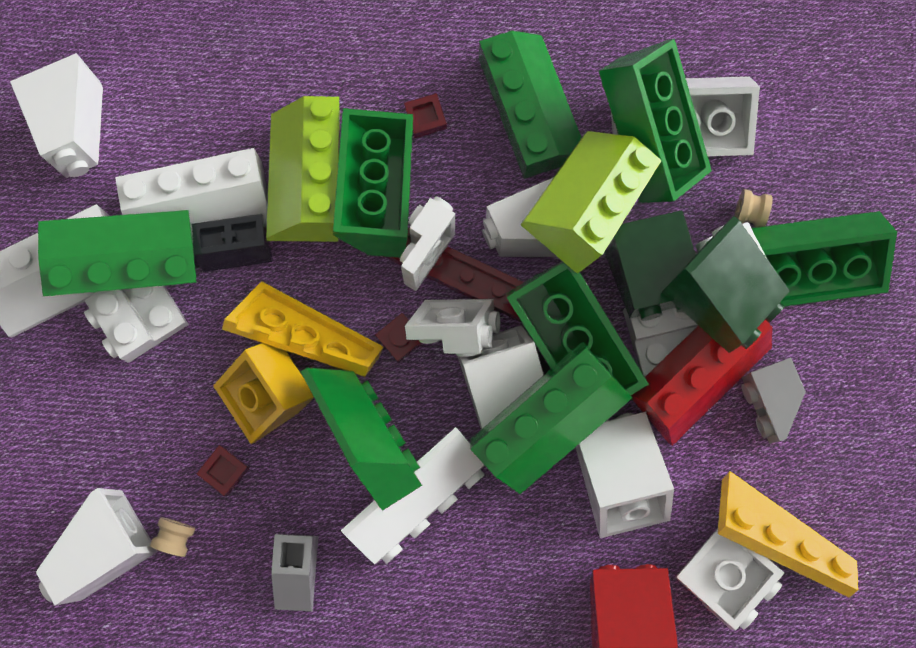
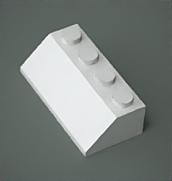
M751 77L686 78L707 156L754 155L760 86ZM611 113L612 131H613V134H617V135H618V132H617V129H616V125H615V123H614V121H613V117H612V113Z
M254 148L115 177L122 215L188 210L192 243V224L262 214L267 226L268 190L263 164Z
M96 204L67 219L110 215ZM38 233L0 251V326L8 337L12 338L85 302V299L96 293L88 292L43 297L38 260Z
M456 427L417 461L420 469L415 471V474L422 484L420 488L383 511L374 500L341 530L374 564H377L380 560L388 564L403 550L399 545L402 540L409 534L415 539L430 525L427 518L435 510L438 509L441 514L444 513L458 500L454 495L457 490L464 484L470 489L485 475L481 471L485 465L470 450V443Z

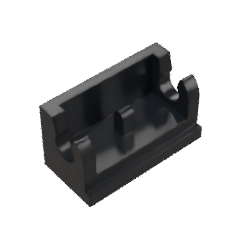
M262 214L192 224L193 253L203 272L272 262V253L266 239L267 226Z

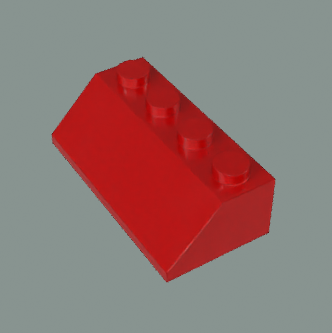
M764 320L757 329L762 333L747 349L740 346L731 353H728L698 325L645 376L649 385L632 394V400L642 412H646L650 422L664 439L673 446L772 348V326L770 323Z

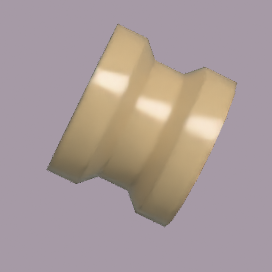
M743 189L739 196L734 216L742 224L745 222L753 223L756 228L766 226L772 208V195L763 194L757 196L753 195L752 191Z
M160 517L158 521L159 532L156 537L152 538L150 547L168 554L185 557L188 551L186 542L189 537L193 536L195 527Z

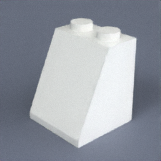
M77 53L10 81L42 158L66 178L82 176L89 171V168L98 165L103 87L99 79Z
M553 178L487 206L486 219L483 220L485 229L482 232L489 248H496L500 257H557L520 225Z
M522 325L493 334L491 347H483L480 354L471 357H458L481 429L544 375L535 343Z
M646 412L639 414L626 413L614 420L606 421L576 446L600 538L670 521L674 487Z
M97 488L92 491L37 569L36 574L41 581L39 582V589L45 599L53 602L54 606L85 599L158 552L150 547L151 539L122 490Z

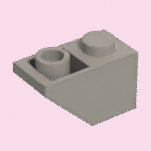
M792 358L753 371L742 377L744 382L741 386L743 395L749 404H753L758 415L756 418L758 431L763 438L768 439L769 444L787 439L806 392Z
M274 535L271 575L275 609L313 611L318 536Z

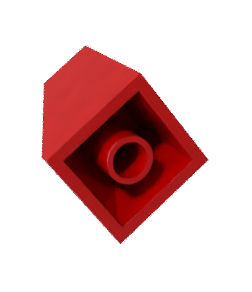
M644 564L637 566L635 569H620L616 565H605L592 570L590 579L592 648H678L668 568H657L655 565Z

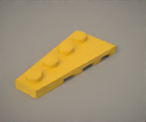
M262 281L224 319L222 330L346 371H354L355 374L364 377L379 359L383 350L382 345Z
M731 471L724 476L721 485L717 534L846 597H851L858 591L857 561Z

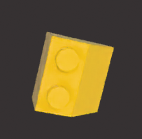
M264 343L244 350L213 385L250 444L257 442L297 415L314 399L305 379L291 360L289 354L285 350Z

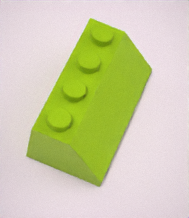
M303 96L271 114L267 241L339 242V238L333 235L340 150L339 97Z
M587 131L520 225L578 274L603 255L661 160L636 137Z

